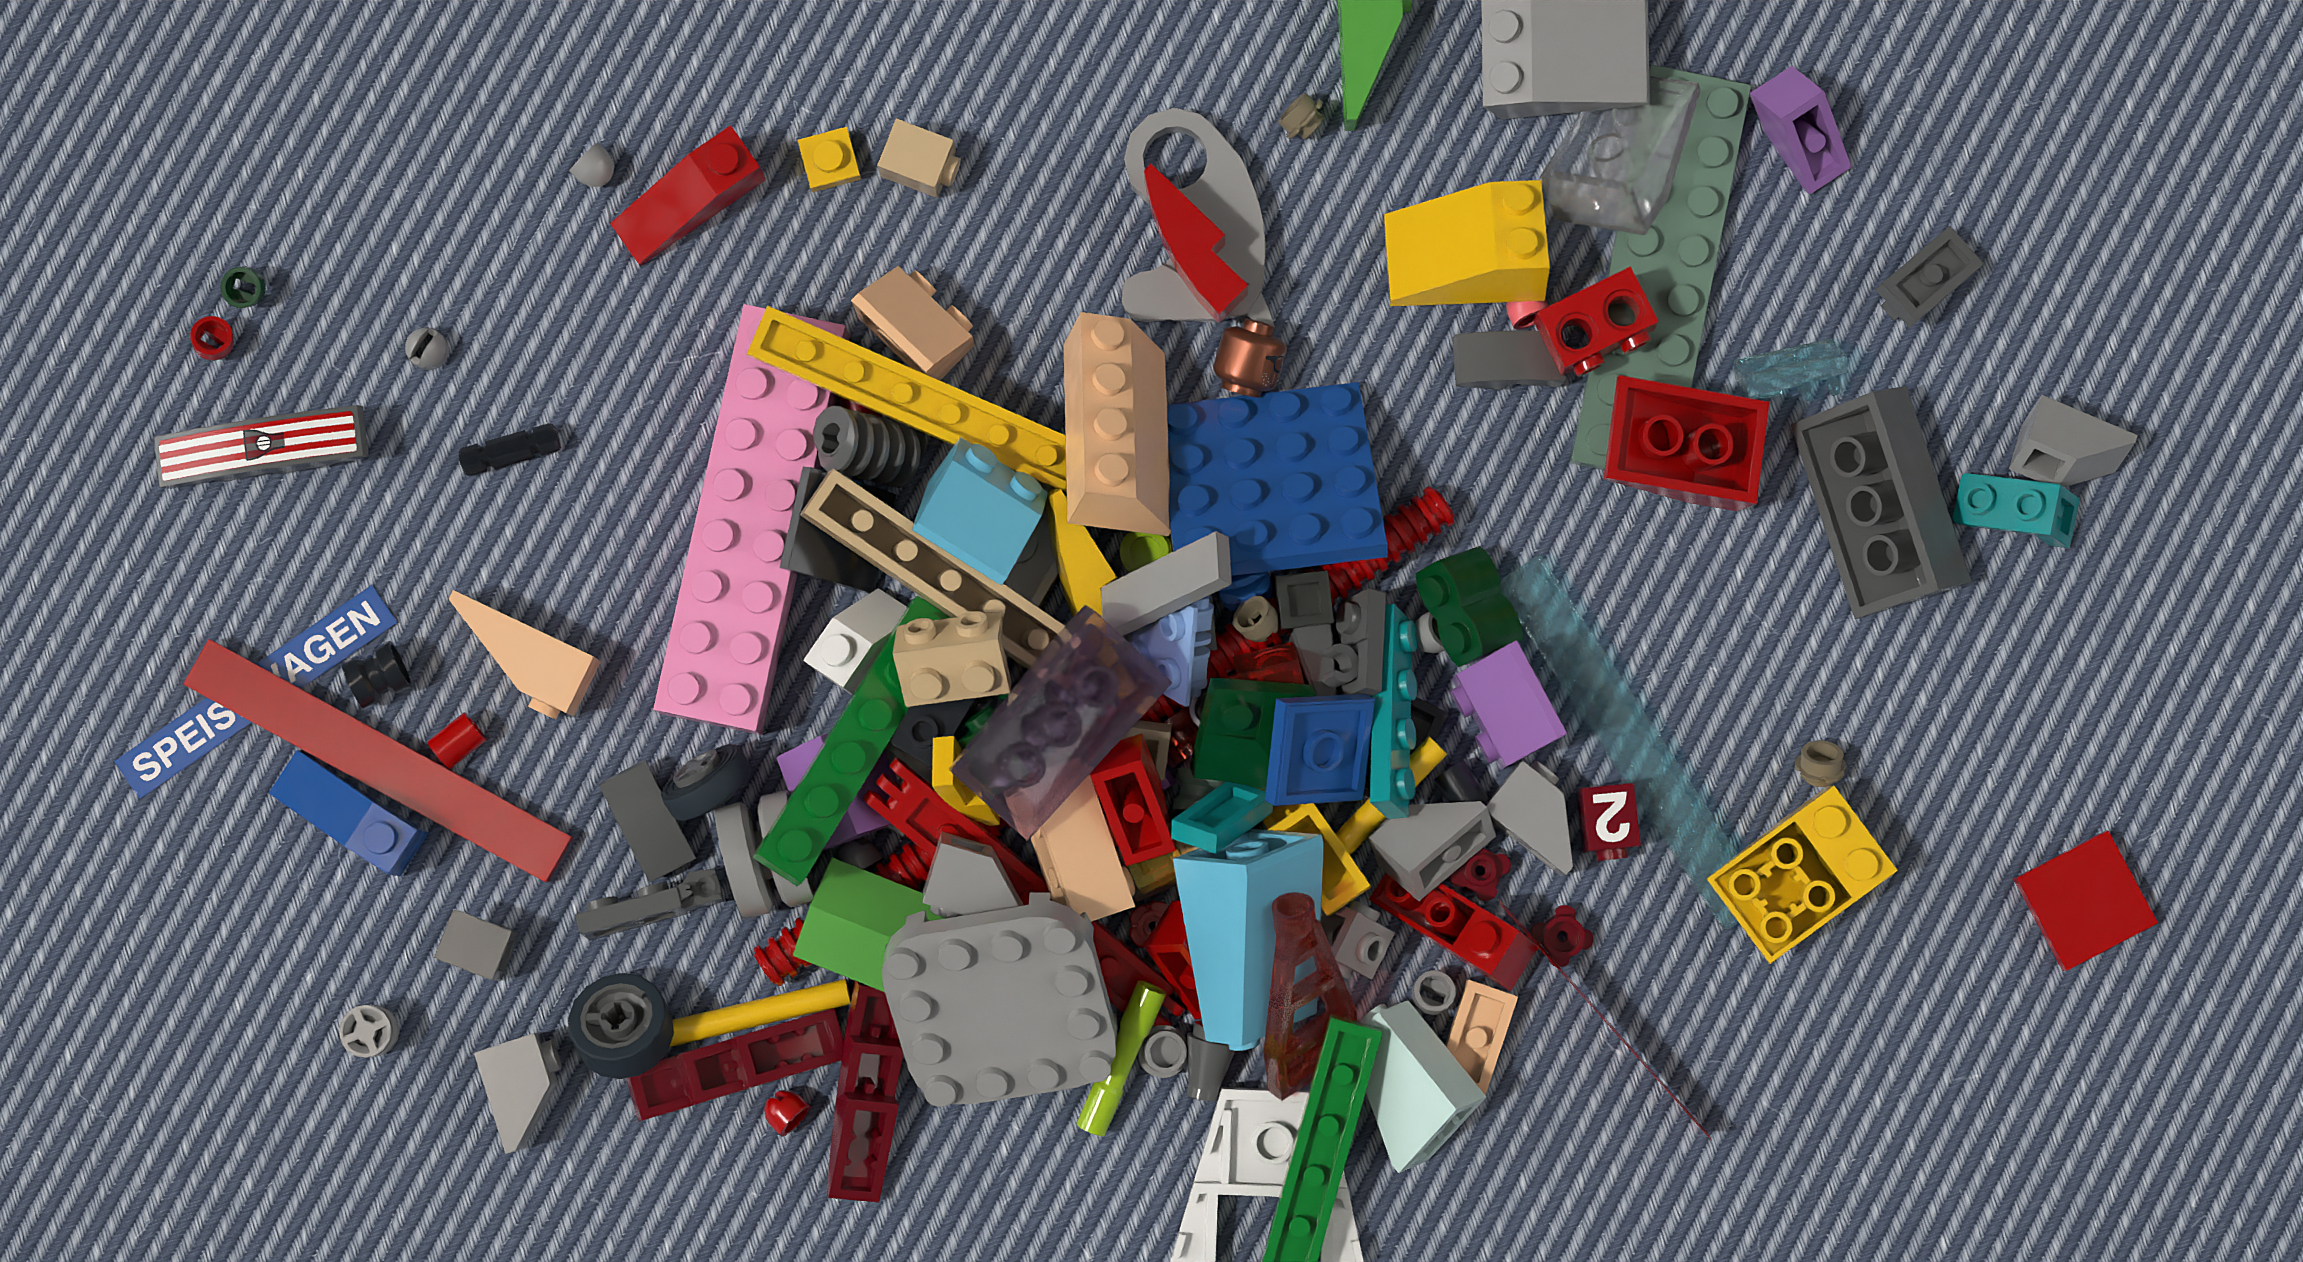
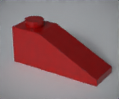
M730 125L685 156L610 224L639 266H641L763 183L766 178L759 164Z

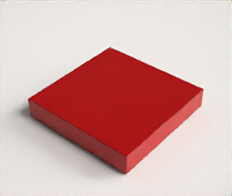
M2108 830L2013 878L2062 971H2067L2158 923Z

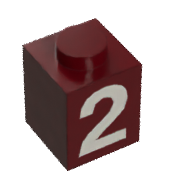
M1634 783L1588 787L1576 791L1583 853L1596 852L1597 861L1628 858L1627 848L1641 846Z

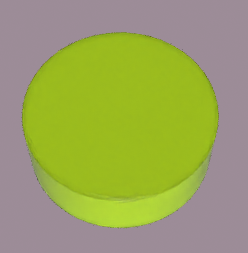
M1130 531L1123 538L1120 546L1121 562L1128 573L1171 553V544L1165 535Z

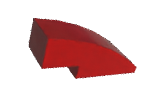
M1150 164L1144 170V183L1150 210L1162 244L1176 271L1196 300L1220 324L1248 295V284L1217 255L1225 246V234L1161 172Z

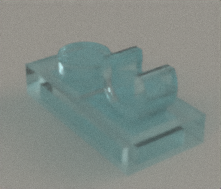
M1833 338L1733 360L1735 379L1748 397L1771 398L1780 395L1784 389L1797 387L1806 402L1813 401L1811 388L1816 381L1821 379L1826 380V387L1830 394L1836 396L1840 392V381L1836 375L1849 373L1847 356Z

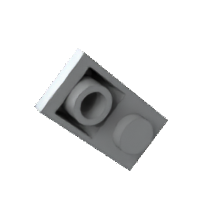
M2041 395L2021 425L2009 469L2038 482L2060 484L2063 487L2115 473L2136 443L2138 435Z
M941 831L923 889L922 903L931 905L930 911L943 918H952L1024 906L992 846Z

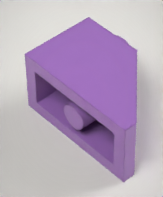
M1790 66L1750 92L1764 132L1802 188L1809 195L1852 167L1825 92L1796 68Z

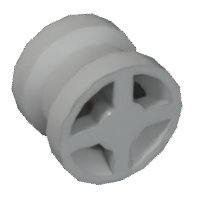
M362 1005L354 1007L345 1014L340 1022L339 1036L342 1045L351 1054L365 1058L377 1057L386 1054L394 1047L398 1040L400 1029L396 1017L390 1010L383 1006ZM379 1030L378 1036L376 1037V1040H377V1043H376V1041H375L374 1038H375V1036L377 1035V1031Z

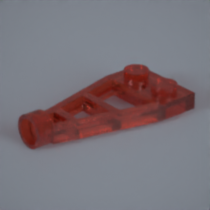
M1299 892L1283 894L1272 903L1276 944L1263 1052L1268 1091L1281 1101L1312 1082L1330 1015L1358 1022L1357 1010L1322 925L1316 919L1314 900L1309 895ZM1313 956L1316 971L1294 984L1295 968ZM1321 995L1326 1011L1292 1033L1295 1011Z

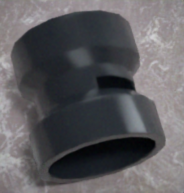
M390 640L374 647L373 653L365 658L354 656L341 662L346 681L355 699L363 709L379 702L381 695L388 691L398 693L412 686L407 668L398 650Z

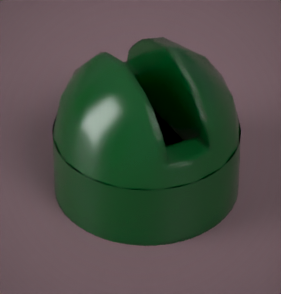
M242 266L232 268L225 273L221 280L220 289L223 298L228 304L236 308H247L255 306L262 300L266 290V283L257 270ZM236 279L254 284L256 286L255 293L234 287Z

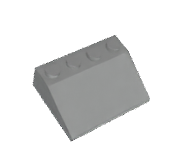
M1481 0L1483 107L1500 119L1650 105L1648 0Z

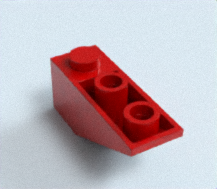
M1386 873L1369 898L1372 903L1510 992L1538 950V947L1518 929L1442 883L1418 901Z

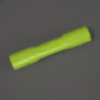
M1137 981L1120 1021V1029L1116 1040V1055L1111 1063L1110 1075L1101 1082L1093 1083L1076 1122L1077 1126L1097 1136H1105L1122 1098L1123 1086L1143 1040L1149 1035L1167 994L1163 989L1145 981Z

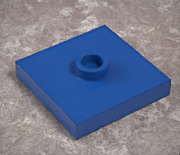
M1367 694L1276 698L1265 801L1274 806L1363 800L1375 698Z

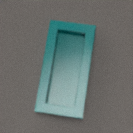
M1224 782L1172 819L1171 839L1217 854L1273 813V805L1265 801L1266 791L1247 785Z

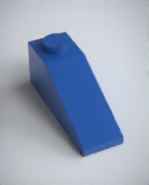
M296 750L269 792L274 798L341 845L388 875L401 877L429 832L300 750Z

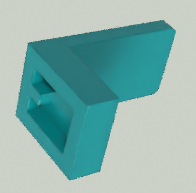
M1965 473L1961 476L1953 521L1961 526L2032 534L2049 546L2070 549L2080 498L2060 484Z

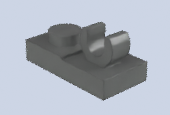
M1949 226L1875 290L1885 300L1881 307L1890 318L1895 321L1900 317L1910 328L1984 265V263L1954 229Z
M1368 588L1340 602V608L1336 616L1338 644L1325 649L1323 652V656L1333 658L1339 663V671L1333 670L1322 676L1324 684L1330 687H1338L1337 695L1367 694L1373 696L1381 692L1386 593Z

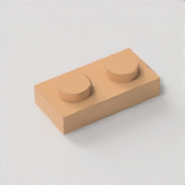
M1467 980L1445 1046L1486 1095L1518 996Z

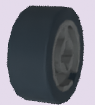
M618 973L603 976L584 988L574 1000L568 1016L569 1035L580 1057L589 1069L602 1077L624 1079L643 1074L656 1066L668 1052L674 1035L673 1019L665 999L655 984L640 975ZM624 1020V1022L619 1024V1029H613L616 1023Z

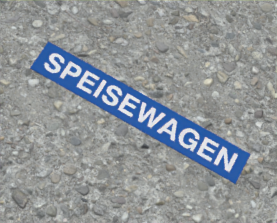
M371 585L259 661L257 665L295 686L303 688L398 622L373 585ZM205 698L114 762L138 798L141 799L252 722L213 700Z

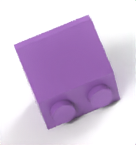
M1517 640L1454 676L1453 681L1457 687L1450 690V693L1463 717L1466 718L1472 715L1481 733L1476 735L1475 739L1489 764L1497 760L1502 770L1567 734Z

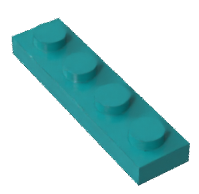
M1395 604L1385 605L1381 692L1373 695L1375 704L1371 739L1370 803L1388 819L1408 818L1409 799H1412L1415 795V779L1410 769V749H1414L1416 745V730L1411 719V700H1415L1417 696V681L1412 670V652L1417 650L1418 640L1414 622Z

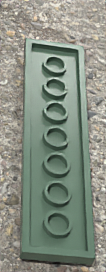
M1652 64L1649 67L1650 105L1641 106L1607 277L1631 266L1659 322L1655 330L1649 333L1652 339L1649 343L1627 354H1624L1621 348H1618L1602 356L1605 364L1587 373L1570 458L1571 464L1605 470L1616 380L1619 375L1692 387L1751 89L1749 84ZM1617 303L1608 308V316L1614 324L1628 326L1635 322L1634 312L1629 306Z

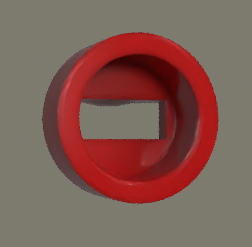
M207 316L198 320L191 329L190 339L195 352L203 359L209 361L222 360L231 352L234 345V336L230 325L224 319L216 316ZM206 334L210 339L222 346L216 349L201 340V338Z
M780 1090L775 1093V1098L770 1097L766 1101L764 1107L765 1118L769 1125L781 1137H784L805 1119L811 1106L792 1090Z

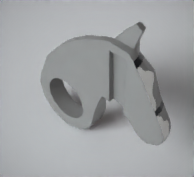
M1171 108L1148 115L1130 134L1124 157L1131 189L1149 205L1144 183V157L1147 148L1155 139L1166 133L1179 132L1189 135L1199 142L1207 159L1204 173L1195 183L1178 190L1225 234V246L1217 255L1248 284V295L1224 320L1247 315L1253 320L1274 326L1271 313L1261 293L1264 281L1266 248L1263 218L1258 197L1241 157L1215 126L1201 114ZM1170 258L1166 263L1154 270L1140 272L1127 278L1122 286V305L1125 312L1135 321L1216 322L1196 300L1176 271Z

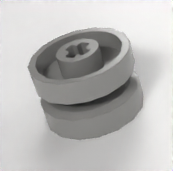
M787 790L761 796L758 804L760 831L757 829L750 809L741 802L715 809L716 829L726 873L738 910L743 919L771 913L774 905L771 883L773 878L782 901L789 907L812 902L815 896L816 889L812 868L803 883L796 887L752 858L789 799L790 793Z

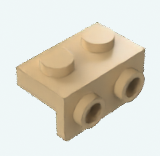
M972 611L956 618L934 621L920 618L898 626L893 657L905 706L910 707L1010 693L1011 678L1001 639L1003 626L1001 613Z

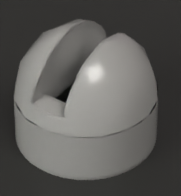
M597 142L573 165L569 172L584 185L601 187L611 180L614 173V164L611 155Z
M423 327L413 331L408 336L405 352L410 362L422 370H434L446 361L449 354V346L447 340L440 332L433 328ZM426 336H432V340L426 346L419 359L415 356Z
M1430 612L1422 615L1415 622L1418 640L1417 648L1432 654L1445 651L1439 636L1437 620Z
M1437 970L1423 973L1416 980L1412 988L1414 1004L1420 1011L1430 1015H1437L1446 1011L1454 1001L1456 994L1452 979L1447 974ZM1420 989L1443 997V1004L1420 995Z

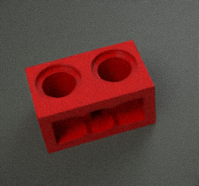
M1631 266L1538 311L1534 319V323L1560 375L1563 376L1574 370L1577 377L1590 373L1605 364L1602 356L1618 348H1621L1623 353L1627 354L1649 343L1652 340L1649 333L1655 330L1659 322ZM1617 303L1629 306L1634 312L1635 322L1628 326L1614 324L1608 316V308ZM1569 326L1580 327L1587 333L1589 344L1581 349H1572L1562 341L1561 331Z

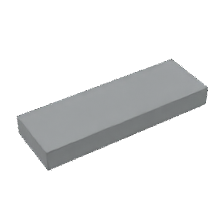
M1215 531L1101 588L1103 634L1118 639L1231 585L1229 537Z

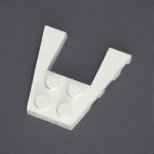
M1221 1087L1170 1262L1216 1261L1218 1194L1279 1197L1309 1090ZM1344 1170L1322 1244L1320 1262H1364Z

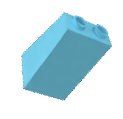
M1250 829L1217 854L1198 848L1173 858L1206 1041L1228 1044L1229 1049L1234 1051L1247 1050L1260 1044L1259 1038L1268 1034L1290 1032L1297 1028L1298 1021L1316 1014L1323 869L1322 834Z

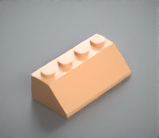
M1080 312L1063 345L1067 521L1069 524L1169 536L1171 533L1168 512L1170 475L1165 353L1131 319Z

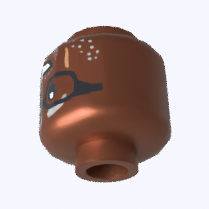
M1245 318L1243 327L1232 326L1223 331L1213 364L1214 373L1222 379V388L1238 394L1260 398L1262 391H1269L1277 386L1287 347L1281 339L1272 336L1275 326Z

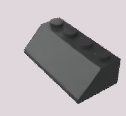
M1907 386L1873 391L1790 424L1854 619L1927 598L1972 582Z

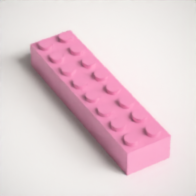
M744 304L653 710L662 715L762 735L797 579L796 573L781 569L780 563L802 468L805 466L821 470L818 449H816L813 441V429L816 418L824 409L835 406L837 395L746 356L766 309ZM786 313L849 341L850 335L845 325Z

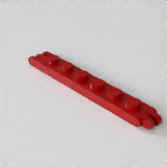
M896 757L889 765L896 775L904 779L900 785L884 773L876 780L877 785L890 795L887 801L870 789L863 795L862 799L871 808L931 857H934L941 831L993 847L1024 906L1029 905L1030 893H1049L1044 876L974 819L962 814L946 803L928 781L901 759ZM1097 920L1092 921L1091 923L1094 927L1093 942L1110 1003L1124 1013L1137 981H1145L1163 989L1167 993L1162 1005L1174 1015L1180 1017L1186 1008L1172 996L1174 989L1165 976ZM1158 1012L1154 1022L1155 1026L1173 1025L1167 1017Z

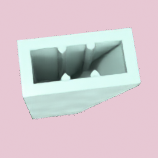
M1408 1000L1389 1008L1385 1004L1378 1005L1360 1021V1023L1382 1028L1383 1031L1366 1093L1391 1164L1398 1173L1428 1161L1486 1098V1095Z

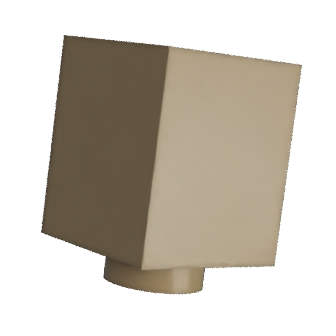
M896 118L877 167L881 177L938 198L943 185L947 187L952 186L961 158L955 157L956 148L954 140Z

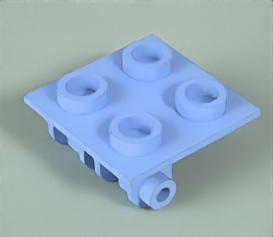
M1209 595L1126 634L1123 659L1124 667L1128 673L1184 707L1189 706L1190 697H1199L1201 689L1207 686L1206 677L1210 649L1203 645L1211 642V634L1206 632V630H1211L1212 614L1214 612V605L1209 603Z

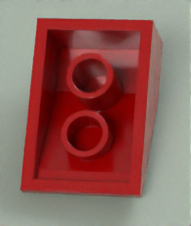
M1619 375L1616 380L1603 479L1682 502L1719 509L1740 511L1757 504L1770 402Z

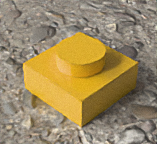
M847 127L797 140L812 193L861 180Z

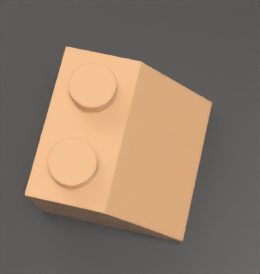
M897 266L857 293L851 302L859 320L906 365L923 374L941 380L975 346L973 336L969 333L973 325L953 305L945 311L932 298L937 291L919 272L914 270L908 275Z

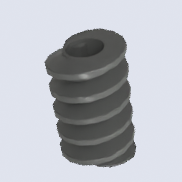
M831 406L824 409L816 418L813 429V441L816 449H818L821 466L829 472L835 469L844 476H856L861 480H872L874 483L887 484L890 487L902 488L909 484L926 453L927 441L924 432L901 422L861 413L856 410L845 409L840 406Z

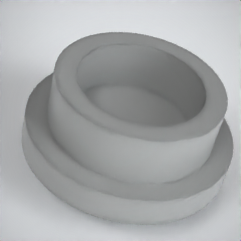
M1154 1026L1151 1028L1149 1035L1143 1040L1137 1054L1138 1062L1152 1076L1159 1078L1174 1076L1184 1068L1188 1061L1187 1040L1178 1029L1172 1026Z

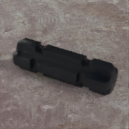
M547 423L533 427V432L531 433L523 430L485 441L486 446L481 447L477 443L463 447L459 450L460 465L466 475L473 476L487 472V467L489 466L498 469L533 459L534 454L538 452L542 456L557 452L561 449L558 431L553 424Z

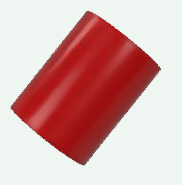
M463 712L429 739L427 743L448 769H452L487 741V738L475 722Z

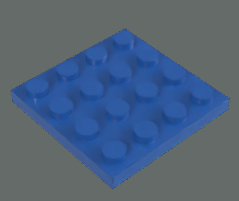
M1358 382L1261 393L1260 398L1245 395L1167 405L1170 475L1168 512L1173 552L1217 531L1229 537L1231 576L1387 557V540Z

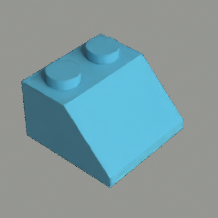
M960 437L928 481L912 530L999 585H1002L1042 516L1048 492L1042 489L1039 482L1031 475L1024 472H1015L999 462L988 448L980 444H971Z

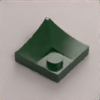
M1210 678L1190 763L1193 778L1231 782L1266 790L1276 698L1316 696L1312 685Z

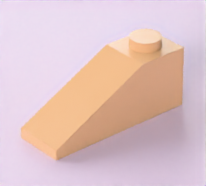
M453 590L449 601L517 689L532 697L528 707L555 720L560 711L574 717L601 661L592 655Z

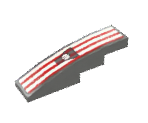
M360 405L248 419L154 437L159 488L167 489L213 480L228 482L267 473L282 475L369 457L363 406Z

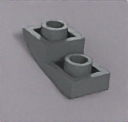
M1487 331L1456 334L1452 337L1455 383L1458 387L1503 390L1510 384L1558 387L1566 382V374L1560 375L1539 331Z
M646 760L599 783V787L649 882L696 859L695 853L678 821L664 805L661 797L662 789Z

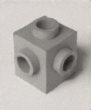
M1355 900L1351 901L1349 908L1343 906L1329 917L1321 908L1319 954L1324 956V959L1320 966L1345 979H1349L1352 971L1372 980L1395 932L1377 923L1380 916L1379 912Z

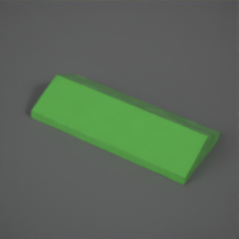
M831 858L810 904L793 956L885 992L882 977L885 945H888L891 936L906 924V917L926 910L929 921L946 918L930 911L931 905L922 903L923 893L838 859Z

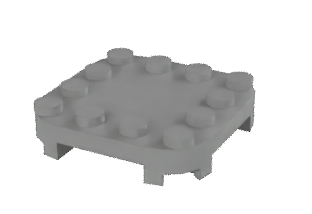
M1030 893L1029 905L934 921L928 920L926 910L906 917V924L892 935L888 945H885L882 966L883 988L908 1070L917 1086L924 1091L925 1099L930 1104L937 1107H944L950 1104H978L1077 1088L1092 1082H1101L1110 1075L1111 1063L1116 1055L1117 1013H1113L1093 942L1094 927L1086 912L1079 915L1072 908L1051 901V893Z

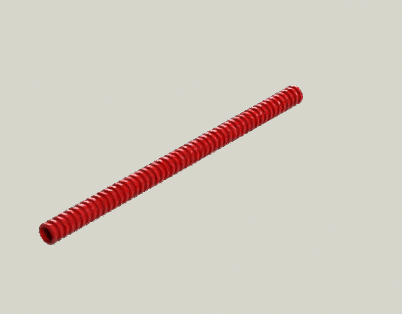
M1426 487L1421 498L1414 495L1410 498L1411 504L1406 507L1401 504L1397 507L1398 513L1393 516L1388 513L1384 516L1387 557L1318 565V568L1314 571L1311 568L1304 571V573L1328 570L1332 608L1335 606V599L1339 597L1344 600L1349 596L1348 590L1351 588L1355 591L1359 590L1362 587L1361 581L1366 579L1371 582L1375 579L1374 573L1379 570L1382 573L1387 571V564L1393 561L1395 564L1402 560V553L1406 552L1409 555L1415 551V544L1419 543L1423 546L1428 542L1427 536L1430 534L1438 536L1441 533L1440 527L1443 525L1447 527L1454 525V514L1451 508L1435 488ZM1272 596L1267 598L1266 600L1278 612L1277 596L1275 598ZM1261 614L1254 619L1256 623L1262 617ZM1230 622L1224 626V633L1220 635L1218 632H1215L1217 650L1210 651L1207 665V686L1205 688H1208L1210 678L1228 679L1227 673L1233 670L1235 673L1241 671L1239 661L1253 658L1258 652L1264 655L1269 651L1268 645L1274 643L1276 646L1282 642L1281 636L1287 634L1290 637L1293 629L1281 630L1279 624L1278 631L1276 633L1272 632L1267 637V641L1253 642L1245 638ZM1145 684L1146 686L1139 690L1137 688L1132 691V696L1129 698H1118L1119 704L1116 707L1106 706L1104 708L1105 714L1100 718L1097 714L1091 717L1092 723L1088 726H1085L1083 723L1080 724L1078 733L1071 736L1052 753L1047 755L1030 773L1084 756L1087 767L1091 766L1092 749L1117 740L1120 718L1162 723L1160 719L1165 716L1169 719L1174 717L1175 713L1173 710L1179 706L1183 710L1187 707ZM1013 785L1000 791V825L988 826L978 822L996 838L1001 835L999 830L1004 826L1011 829L1014 826L1012 821L1017 817L1024 820ZM907 843L902 846L903 853L897 855L893 852L889 855L891 861L885 865L882 862L875 865L877 870L873 874L920 891L918 885L924 881L926 882L933 857L917 844L910 846ZM801 917L794 920L796 926L792 929L786 926L782 928V935L777 939L774 936L767 939L768 945L764 948L760 945L754 948V957L769 980L778 986L785 984L784 977L790 974L792 977L798 975L797 968L804 965L805 968H808L812 965L810 962L793 956L805 921Z

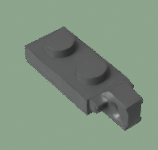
M715 869L692 871L687 874L682 884L669 889L668 883H657L637 890L638 897L618 903L617 897L612 896L591 901L586 904L588 911L575 914L579 933L591 941L686 915L688 911L724 902V897Z

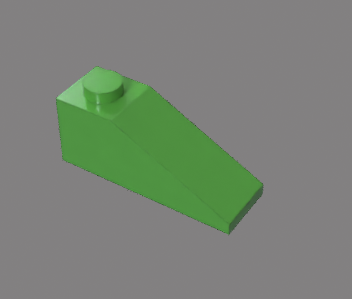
M1337 0L1344 131H1355L1399 32L1403 13H1411L1412 0Z

